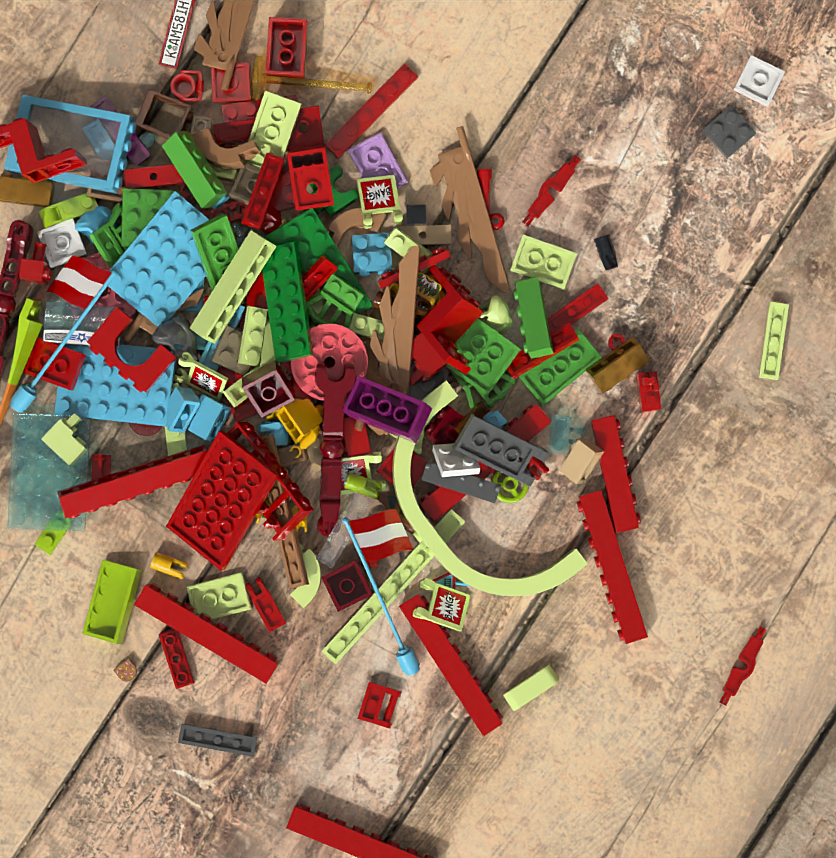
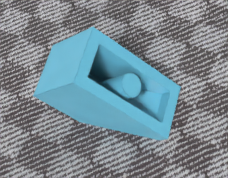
M175 387L167 406L168 431L180 433L186 431L200 405V401L192 389Z

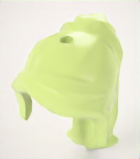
M493 295L488 302L479 305L481 309L487 307L486 312L482 313L480 318L484 317L483 322L498 333H506L512 328L513 320L509 316V306L500 296Z

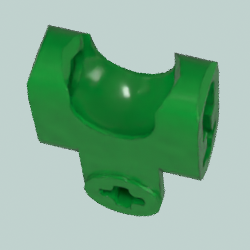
M340 165L329 170L334 205L315 208L314 210L317 215L327 210L329 215L333 216L359 198V193L355 189L346 193H340L334 188L335 181L343 174V169ZM310 183V186L314 191L311 194H314L317 192L318 187L316 184Z

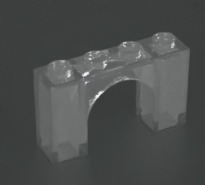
M354 492L316 560L332 569L335 568L351 538L345 523H342L343 518L347 517L350 520L364 518L372 504L371 500Z

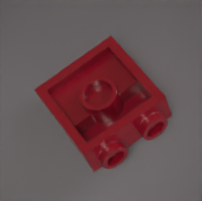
M446 405L445 408L443 407L436 413V420L433 423L430 422L424 430L426 432L424 436L435 445L455 443L459 436L453 427L463 416Z

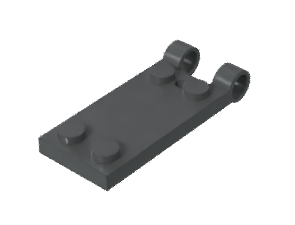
M471 414L453 445L455 450L527 486H531L535 480L532 474L524 471L532 456L545 462L550 455V452L544 448L536 446L474 414Z

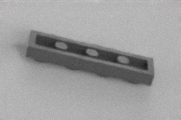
M182 723L178 743L254 757L258 737Z

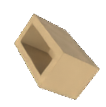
M587 438L578 439L572 444V450L563 459L562 467L559 470L575 484L586 482L604 453L603 450Z

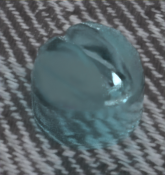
M145 132L138 137L147 149L154 144V136L149 132Z

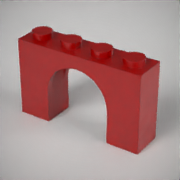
M116 307L89 338L87 343L90 346L88 348L94 354L98 355L100 353L105 357L103 361L111 368L113 366L120 370L118 374L125 380L128 378L134 382L132 386L139 392H149L178 357L161 344L150 358L141 365L131 366L123 362L117 352V342L133 319L122 309Z

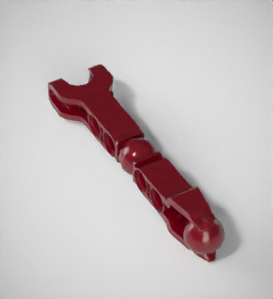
M15 220L10 225L6 253L0 274V318L4 322L0 328V384L7 363V359L3 354L10 325L9 318L11 319L9 315L16 308V301L14 299L16 295L14 294L18 291L21 280L19 278L21 258L26 259L34 235L33 227L22 220ZM24 228L23 233L20 235L21 229ZM15 262L17 270L10 272L9 265ZM7 281H11L13 284L10 291H6L4 288Z
M317 362L315 383L324 393L323 441L320 445V453L323 456L321 457L319 497L321 516L317 521V530L325 537H333L338 534L341 528L338 514L340 509L342 459L340 457L344 452V444L341 441L343 440L344 412L342 410L344 408L345 395L355 384V367L353 363L346 364L343 376L338 380H331L327 377L325 364Z

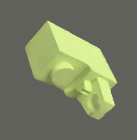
M75 413L68 420L66 418L62 421L59 420L41 439L71 467L87 451L84 447L86 443L78 436L74 438L75 432L78 430L75 426L81 421V418Z

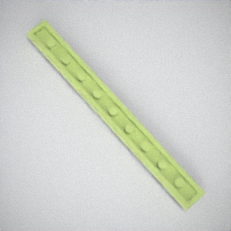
M451 509L434 529L446 544L465 521ZM423 541L379 588L387 608L432 559L425 551L427 546ZM376 592L322 650L335 664L384 612Z

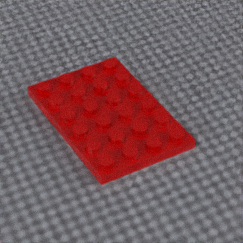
M219 431L166 527L220 571H223L229 564L279 474L227 433Z

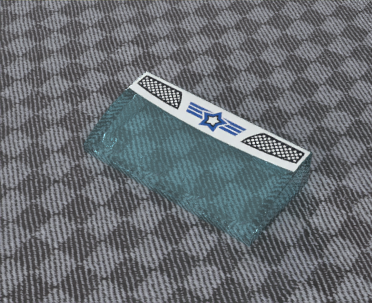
M47 301L43 341L61 343L85 309L66 302ZM93 305L65 344L90 346L87 341L116 307ZM122 334L117 342V348L119 349L122 344Z

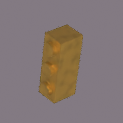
M1 174L0 202L48 207L53 203L55 185L50 183L48 179L33 184L24 176L16 179L12 178V175Z
M631 337L587 368L586 372L594 385L603 394L611 390L620 381L627 379L637 369L644 367L650 360L641 345Z

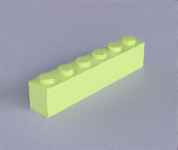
M251 230L199 314L194 319L190 329L202 338L215 344L275 250L276 245Z

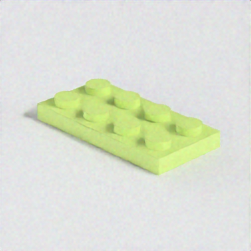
M267 90L265 91L249 141H255L261 153L257 154L253 159L243 160L244 163L261 170L266 153L281 158L285 157L302 103Z

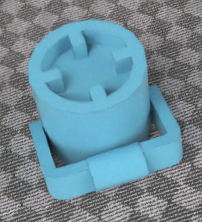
M279 419L265 420L257 425L258 431L265 432L264 436L274 434L276 445H289V433Z

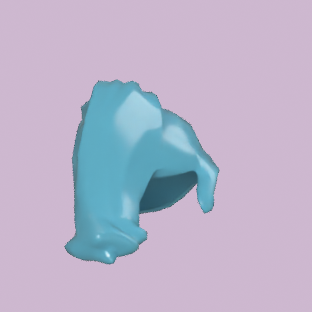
M98 206L94 211L84 213L77 220L75 229L86 235L90 240V244L93 245L94 243L89 234L106 223L112 211L105 206ZM117 219L113 224L114 228L119 226Z

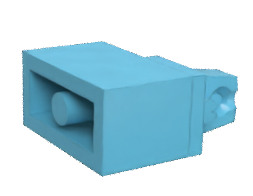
M201 394L199 397L196 395L200 405L196 410V415L190 421L188 430L207 441L213 442L231 408L211 396Z

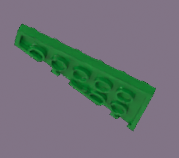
M314 208L308 209L264 236L265 239L276 246L296 242L300 266L305 273L324 255L338 267L334 272L336 275L365 294L354 313L360 314L373 306L370 298ZM328 278V279L326 280V282L322 285L323 288H324V286L326 285V283H327V281L329 280V278Z

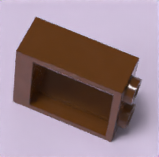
M148 89L135 121L136 127L167 140L172 136L146 125L154 103L158 100L185 111L177 132L187 131L185 129L188 122L191 123L194 116L192 106Z

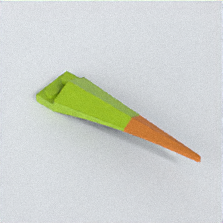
M27 298L19 316L12 366L0 406V425L43 325L35 318V316H39L42 310L40 305L42 300L37 298Z

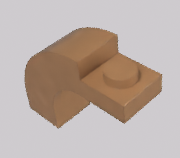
M209 128L192 134L194 142L203 152L205 159L213 166L221 169L236 170L244 168L243 160L253 159L257 154L261 153L254 140L235 148L227 149L218 146L216 138Z
M354 208L342 213L328 228V231L334 234L332 239L337 247H339L342 238L348 231L354 228H364L362 209ZM384 213L371 214L372 228H368V230L376 234L379 233L386 219V214Z

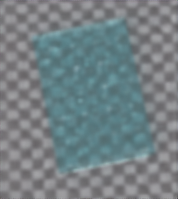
M13 414L8 529L85 531L86 512L81 513L76 518H65L57 491L88 482L91 418L79 416L81 421L75 426L78 430L75 432L74 438L78 436L86 443L84 447L87 451L71 467L41 439L59 420L62 421L64 418L68 420L72 415Z

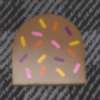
M127 659L113 670L125 682L133 680L137 674V669L130 659Z

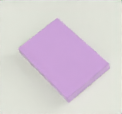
M381 132L347 150L362 178L395 175L397 188L408 183Z

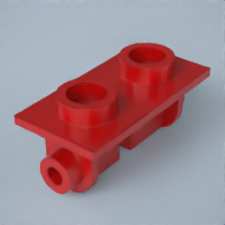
M92 455L91 480L110 475L111 455Z

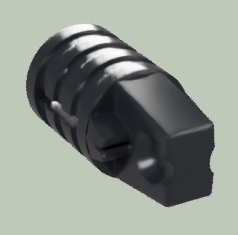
M610 234L594 239L599 258L606 271L618 267L616 252Z

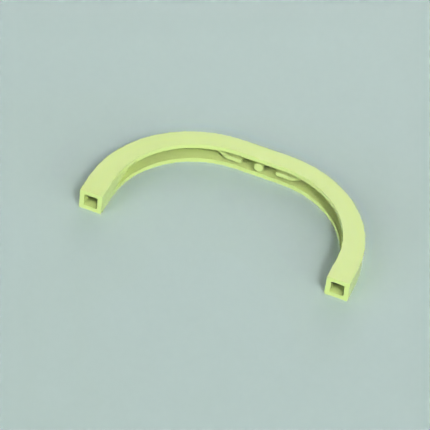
M447 380L421 400L432 408L426 424L438 411L458 397ZM398 437L393 455L392 471L395 493L400 508L414 529L413 535L419 543L423 541L427 546L425 551L431 558L435 556L441 565L453 576L467 585L490 594L527 596L541 593L562 584L588 564L575 548L548 568L521 578L491 577L481 574L464 564L449 549L421 512L412 490L410 476L411 458L415 443Z

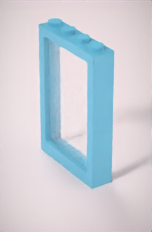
M22 95L16 119L26 118L37 127L45 156L50 154L57 155L64 149L72 148L86 159L87 165L48 178V180L117 194L118 189L122 186L123 170L127 167L126 156L127 152L131 150V136L136 130L135 120L126 114ZM13 144L9 145L4 168L11 173L21 174Z

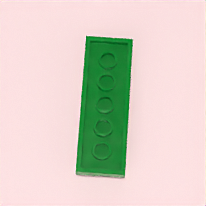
M296 242L278 245L263 267L262 272L275 360L277 363H283L313 356V348L298 245Z

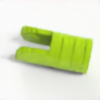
M350 472L344 488L376 499L379 494L375 490L381 489L382 484Z

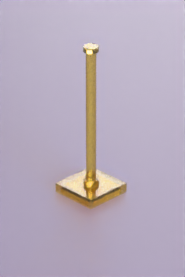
M255 56L251 101L259 100L261 85H264V83L366 91L367 94H371L372 82L363 84L266 76L265 73H262L263 56Z

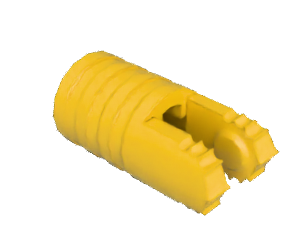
M155 552L150 568L183 579L184 574L171 567L174 565L185 569L188 567V563Z

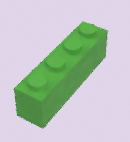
M188 131L175 132L162 145L201 208L215 206L227 194L223 183L217 178L212 166L209 165L203 152L198 148L193 136Z
M538 277L515 282L516 289H513L515 300H519L520 305L517 307V313L519 318L522 317L523 324H520L522 336L525 335L526 341L523 342L525 353H529L531 359L554 354L542 287Z

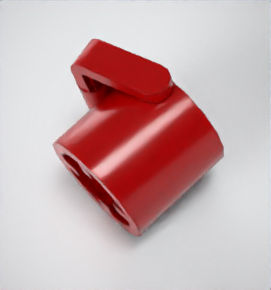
M180 70V74L172 79L171 90L180 102H200L202 99L204 81L200 71ZM190 75H197L196 83Z

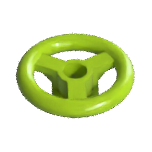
M496 470L491 482L500 484L501 487L506 491H510L514 496L505 497L499 492L497 499L505 503H515L523 499L528 492L529 486L523 483V489L519 494L516 489L518 481L510 476L506 477L503 481H497L502 472ZM509 480L513 481L514 483L513 487L509 488L506 485L507 481Z

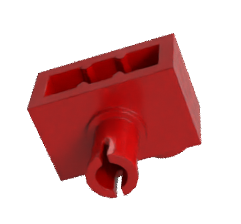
M35 243L33 259L21 258L19 278L24 282L47 285L48 281H51L52 269L44 261L47 244Z

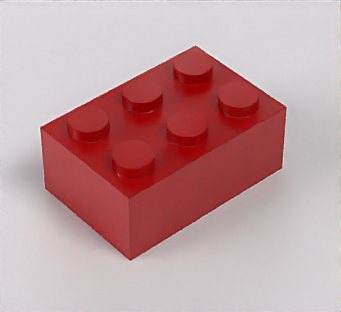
M269 17L265 72L267 78L305 81L308 36L307 19Z

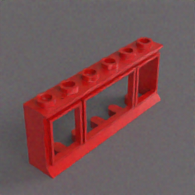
M237 422L227 434L234 440H237L243 433L255 449L252 454L256 457L260 456L265 464L279 474L277 480L285 489V492L270 507L264 501L257 514H263L267 519L263 523L265 528H273L276 531V534L272 537L273 541L285 540L286 536L314 509L311 507L310 501L299 491V486L290 479L287 470L278 463L277 457L266 447L265 441L257 435L254 426L249 422ZM291 497L300 510L283 526L274 512Z

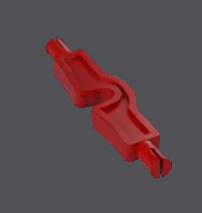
M574 155L568 164L565 163L554 177L547 179L542 184L538 198L528 209L529 214L522 221L523 224L526 223V226L529 227L531 222L535 218L538 219L554 202L555 199L549 194L548 189L554 188L558 192L564 189L568 180L575 173L574 168L581 161L580 158L576 160L578 156Z
M759 626L755 636H750L746 646L738 656L739 660L746 663V668L742 670L735 666L732 667L722 689L724 694L719 703L727 706L731 695H736L743 680L747 679L754 671L755 658L763 645L761 639L767 629Z

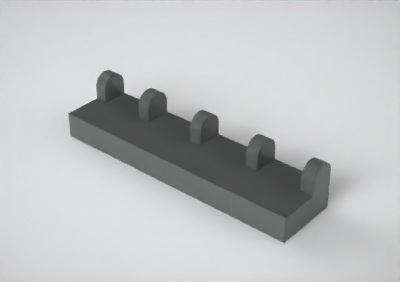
M428 461L422 477V481L491 503L496 502L501 487L500 484L471 475L442 477L438 465Z

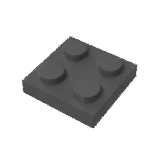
M733 105L729 106L702 130L726 159L757 134Z

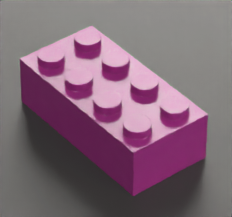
M358 376L342 411L351 418L417 444L432 408L423 401Z

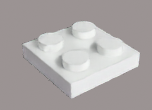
M751 55L734 91L768 107L785 71Z
M73 218L37 232L41 243L47 244L45 254L51 268L67 263L71 256L82 257L87 255L80 234L75 229Z
M454 443L433 445L432 451L442 477L479 474L480 466L478 461L453 448Z

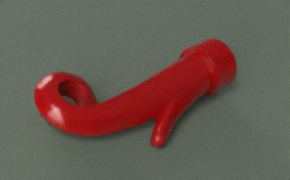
M478 169L477 176L490 221L495 217L499 219L498 224L491 222L493 230H499L504 225V217L500 213L490 214L492 169Z

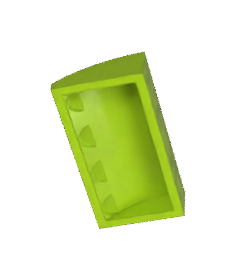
M102 559L82 634L115 644L123 643L142 570Z

